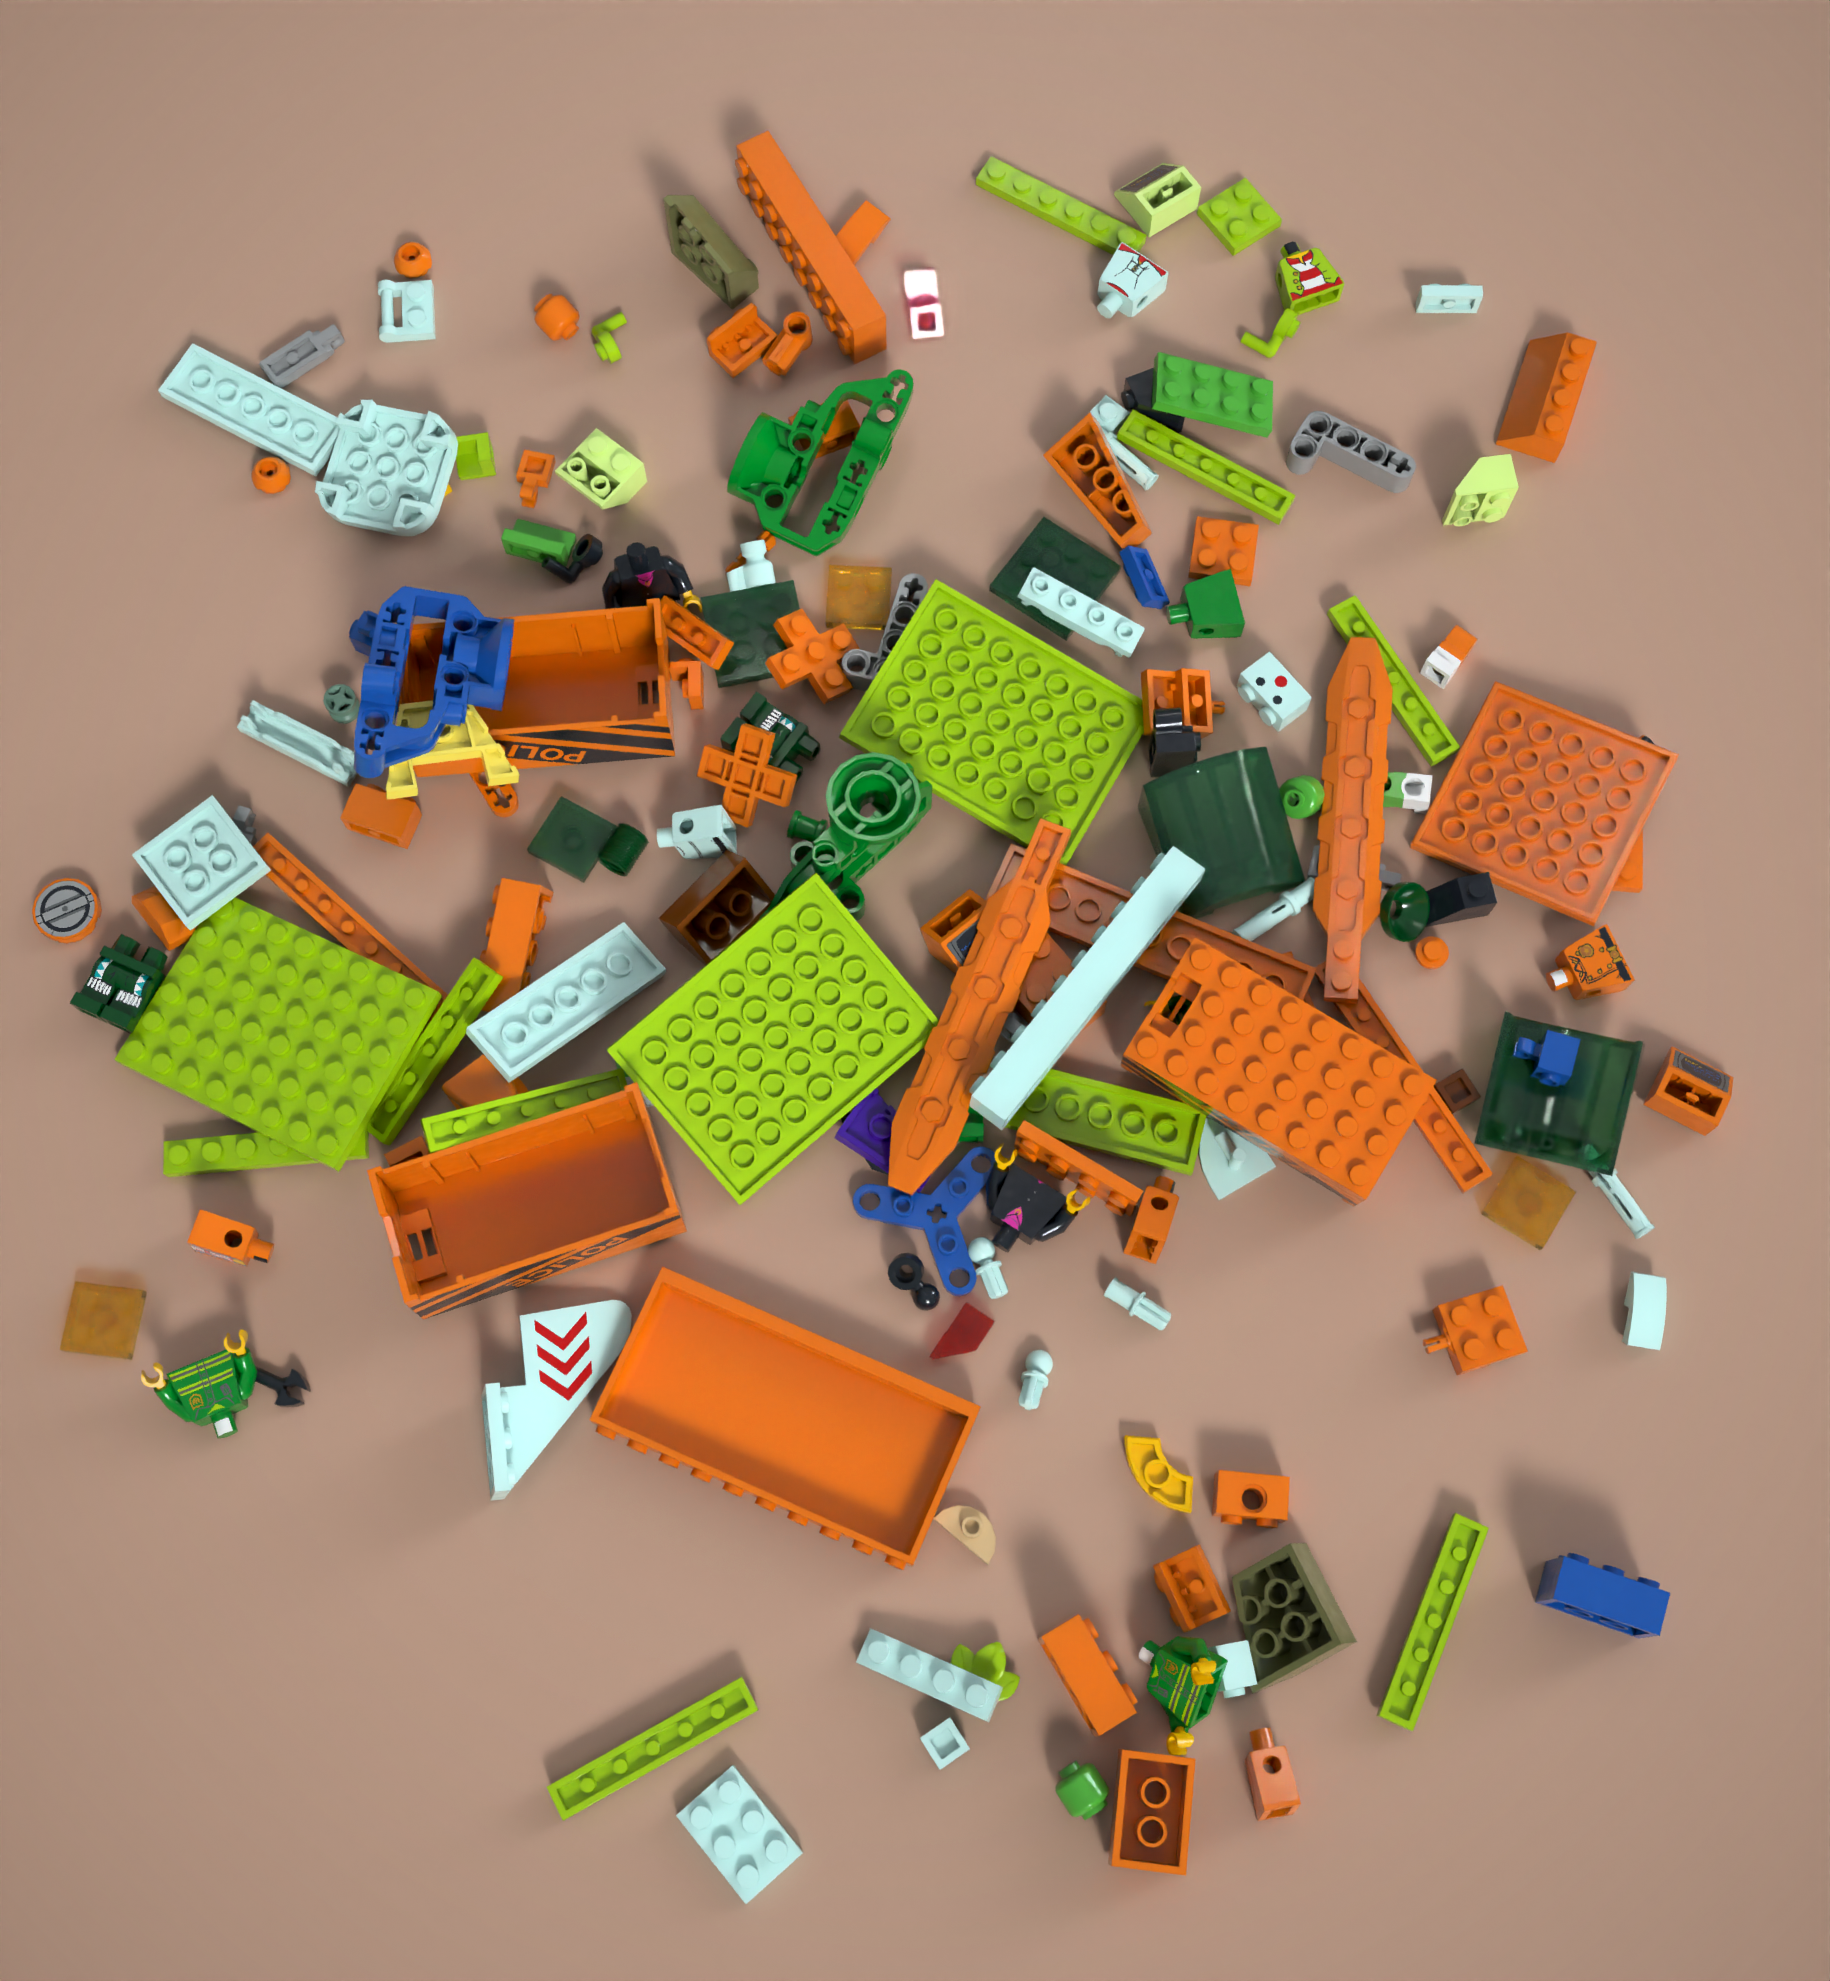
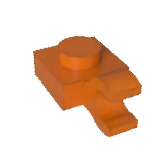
M524 449L516 474L517 482L523 483L519 494L520 498H523L522 506L534 508L537 502L538 487L548 488L556 463L554 455Z

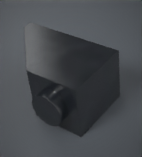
M1154 368L1127 377L1125 379L1124 391L1121 392L1125 408L1127 410L1131 409V411L1135 410L1177 433L1182 432L1185 417L1152 409Z
M1489 872L1455 878L1426 891L1430 903V912L1425 927L1488 916L1497 904Z

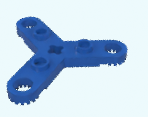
M987 1147L971 1149L931 1195L917 1192L909 1195L891 1187L875 1184L862 1185L854 1193L853 1207L861 1218L923 1230L946 1291L958 1297L967 1295L974 1289L977 1276L972 1260L968 1255V1249L957 1218L986 1186L993 1163L996 1162L995 1153ZM976 1156H985L989 1159L991 1167L987 1172L978 1173L972 1168L971 1162ZM874 1193V1195H877L880 1200L879 1206L874 1210H865L860 1205V1200L864 1194ZM935 1206L941 1207V1212L947 1215L946 1218H940L939 1223H933L932 1216L927 1215L928 1211H934ZM956 1269L965 1271L969 1276L968 1284L960 1288L953 1286L949 1280L952 1271Z

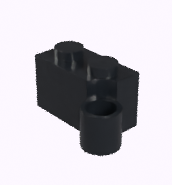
M1181 708L1153 710V730L1148 747L1151 777L1189 776L1192 764H1197V752L1201 751L1200 732H1193L1192 726H1182Z

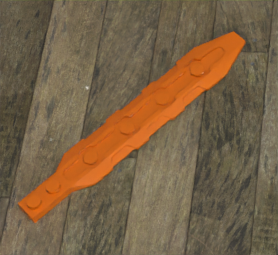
M1351 637L1327 687L1325 721L1328 722L1326 756L1323 757L1321 780L1324 781L1323 789L1325 796L1322 803V816L1319 817L1317 840L1320 841L1318 877L1315 878L1313 912L1327 937L1325 1002L1358 1003L1361 940L1380 914L1382 881L1379 880L1381 844L1384 843L1385 832L1383 801L1384 784L1388 780L1389 760L1386 759L1388 725L1391 723L1393 689L1376 638Z
M1040 818L1016 876L989 897L976 926L978 931L963 966L958 968L950 989L952 992L936 1027L932 1028L925 1044L924 1050L926 1052L911 1087L906 1089L892 1121L888 1186L913 1195L955 1149L969 1116L968 1109L972 1096L969 1090L980 1076L988 1072L995 1055L994 1048L1009 1013L1014 1011L1021 994V984L1033 956L1039 952L1050 926L1051 920L1046 892L1070 839L1071 829Z

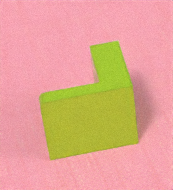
M488 432L456 437L458 441L456 461L460 480L496 475L493 446Z

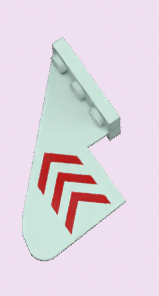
M608 1300L519 1316L526 1385L500 1388V1383L485 1384L481 1395L491 1501L506 1498L507 1494L513 1489L515 1484L619 1356L630 1335L632 1314L626 1303L620 1300Z

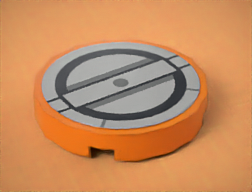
M71 878L55 880L45 886L35 898L32 909L33 920L39 931L49 939L66 944L80 941L91 934L102 912L100 899L95 891L81 880Z

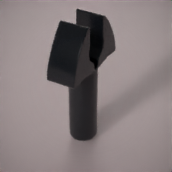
M256 1366L258 1372L256 1382L275 1390L278 1394L275 1405L280 1407H297L305 1404L300 1400L292 1398L290 1392L287 1391V1387L299 1386L311 1392L309 1384L298 1371L291 1369L288 1377L281 1378Z

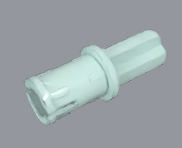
M1116 1277L1104 1293V1297H1108L1130 1311L1129 1315L1131 1317L1135 1314L1158 1330H1163L1171 1319V1313L1146 1298L1145 1292L1138 1293Z

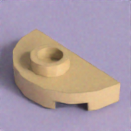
M956 1505L942 1510L933 1518L984 1563L989 1564L995 1552L996 1536L992 1524L983 1513L969 1506Z

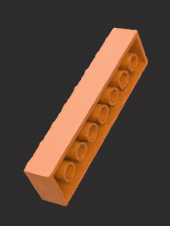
M766 131L736 145L738 159L735 160V165L739 172L737 184L741 193L744 196L748 194L755 215L757 218H763L770 239L772 241L777 240L780 245L779 250L782 258L786 263H791L794 267V275L800 286L805 285L809 291L808 296L812 306L815 309L819 308L821 310L824 324L830 333L834 331L838 337L837 342L843 355H849L853 363L857 364L886 350V314L770 132Z

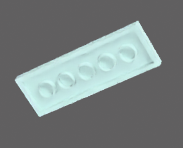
M193 343L158 390L161 397L314 476L318 475L330 458L340 429L335 423L338 417Z
M623 922L469 1025L466 1029V1034L507 1082L510 1083L663 977L666 968Z

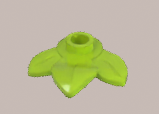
M1000 1642L986 1645L976 1655L962 1644H958L955 1648L950 1664L1003 1687L998 1701L1006 1700L1014 1694L1020 1677L1014 1673L1004 1671L1006 1655Z

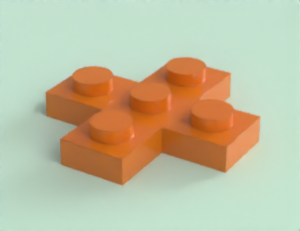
M802 608L776 620L773 626L788 649L769 657L765 664L781 689H785L807 678L823 704L831 702L851 691L853 686L838 663L842 662L844 654L849 650L860 648L844 623L819 634Z
M747 723L741 725L735 752L711 744L704 746L697 777L725 786L721 805L734 823L748 828L753 825L759 799L784 808L790 805L797 774L768 765L776 733Z

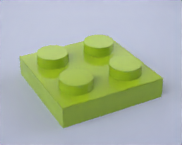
M1246 177L1200 205L1197 210V215L1232 256L1279 228L1282 222L1281 217Z

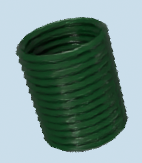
M619 823L597 857L604 867L617 875L625 877L628 876V873H630L635 865L634 863H636L649 842L646 836L636 828L625 823Z

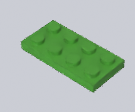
M1158 352L1154 358L1152 409L1267 438L1272 432L1273 381Z

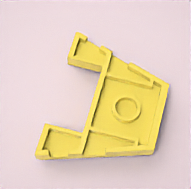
M433 700L400 704L396 726L408 728L423 727L428 722L430 710L433 707ZM468 704L465 724L461 723V726L446 724L435 747L429 753L389 766L386 799L417 796L418 787L413 770L415 765L480 757L488 787L518 783L519 772L514 765L511 766L505 757V751L501 745L495 743L488 732L487 725L474 706Z

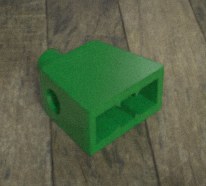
M1231 569L1186 584L1182 589L1181 603L1166 606V616L1169 625L1186 622L1189 636L1193 639L1237 638L1242 635L1245 620Z

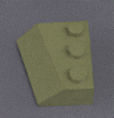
M667 195L663 198L672 254L733 310L759 288L756 265L744 256L693 195Z
M1290 1543L1232 1577L1239 1621L1243 1623L1245 1639L1249 1643L1257 1685L1251 1686L1252 1694L1299 1675L1357 1642L1307 1543Z

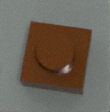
M1463 1068L1434 1084V1088L1452 1114L1476 1102L1481 1097Z

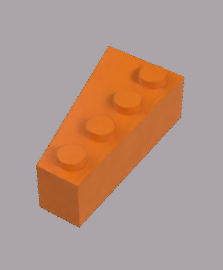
M1089 412L1043 456L1122 549L1127 546L1137 547L1152 532L1099 422Z
M501 878L500 885L495 886L492 898L493 904H496L494 916L488 919L486 925V937H489L487 950L481 952L479 960L503 976V979L482 1008V1011H492L529 986L531 973L526 972L527 966H533L536 961L539 949L538 942L534 939L536 934L544 930L547 917L544 916L543 905L544 902L551 903L553 891L541 885Z

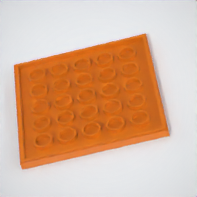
M1495 681L1416 832L1410 848L1472 875L1489 872L1493 884L1591 926H1595L1679 754Z

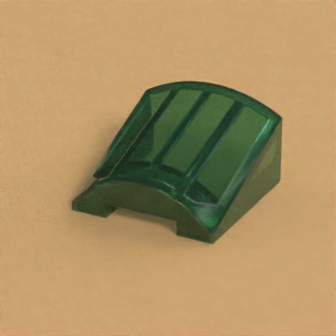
M1267 747L1243 749L1207 758L1174 770L1143 785L1138 810L1156 857L1161 852L1166 855L1174 846L1205 868L1201 881L1177 910L1178 912L1197 919L1213 914L1214 909L1270 891L1276 894L1297 887L1305 882Z
M1505 1011L1474 1144L1613 1176L1646 1044L1644 1041L1632 1042L1517 1017ZM1550 1030L1581 1039L1572 1075L1564 1086H1548L1541 1083L1539 1078L1531 1076L1535 1061L1521 1059L1512 1055L1515 1043L1518 1042L1519 1037L1527 1038L1540 1044V1040L1545 1032Z

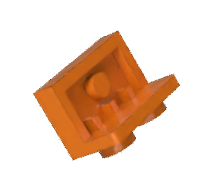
M750 303L745 308L737 310L732 318L722 326L714 328L706 340L709 356L734 378L765 354L778 335L758 317L757 307Z
M1200 1544L1153 1565L1156 1572L1154 1574L1155 1583L1158 1589L1166 1594L1171 1605L1169 1608L1171 1618L1176 1626L1181 1627L1184 1633L1231 1612Z

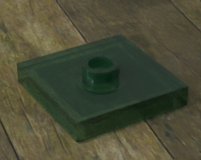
M561 796L528 846L527 851L529 854L584 883L598 862L597 856L602 852L601 850L607 844L617 825Z

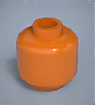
M548 294L535 306V323L551 340L556 341L564 338L567 341L579 330L576 324L579 321L580 314L565 296Z

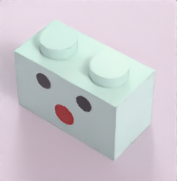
M1270 651L1240 673L1236 686L1242 699L1247 703L1251 702L1259 711L1262 721L1268 726L1272 725L1277 732L1307 711L1312 698Z

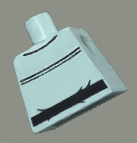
M722 805L675 812L672 815V827L657 829L658 846L660 848L675 846L685 859L719 858L726 850L737 854L736 825Z

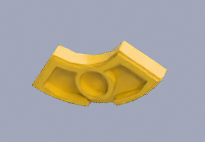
M1125 1435V1456L1130 1471L1139 1486L1147 1495L1161 1505L1178 1512L1190 1514L1192 1512L1193 1477L1179 1473L1169 1465L1162 1453L1160 1438Z

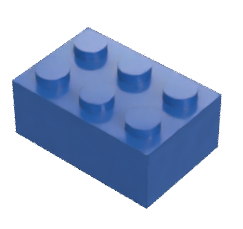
M1568 1553L1567 1557L1559 1555L1558 1558L1545 1562L1535 1603L1636 1638L1660 1636L1670 1592L1659 1589L1660 1583L1643 1577H1638L1637 1581L1624 1577L1625 1571L1613 1566L1603 1565L1601 1569L1588 1565L1590 1559L1574 1553Z

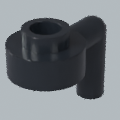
M586 534L575 545L572 553L573 562L569 568L549 556L544 558L542 567L565 582L574 583L583 568L596 565L603 555L602 542L593 535Z

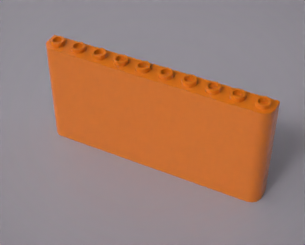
M662 1266L589 1420L597 1425L595 1432L604 1437L614 1440L616 1435H619L629 1440L626 1446L633 1450L646 1454L647 1450L650 1449L661 1454L658 1460L678 1469L680 1463L692 1468L690 1475L702 1481L710 1483L711 1478L725 1483L722 1489L733 1495L742 1497L744 1492L756 1497L755 1504L764 1509L774 1512L775 1508L779 1507L789 1512L787 1516L789 1520L805 1527L808 1521L821 1526L819 1533L836 1541H839L840 1536L854 1541L852 1548L871 1556L873 1550L886 1556L885 1563L904 1570L906 1565L913 1567L981 1406Z

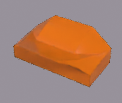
M156 886L132 896V904L168 951L189 941L197 926L190 931Z

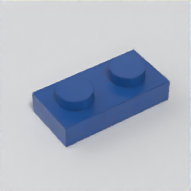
M1127 546L1119 553L1124 563V571L1130 577L1135 588V596L1141 605L1162 609L1169 604L1170 601L1148 550Z

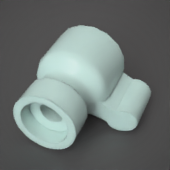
M765 540L740 544L741 553L746 558V563L726 573L730 592L762 588L776 584L773 564L766 560L764 556L767 552Z

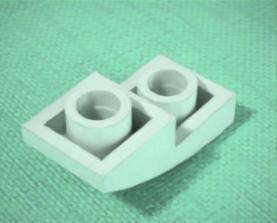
M1631 1272L1624 1305L1629 1308L1622 1342L1625 1344L1660 1350L1667 1301L1665 1277Z

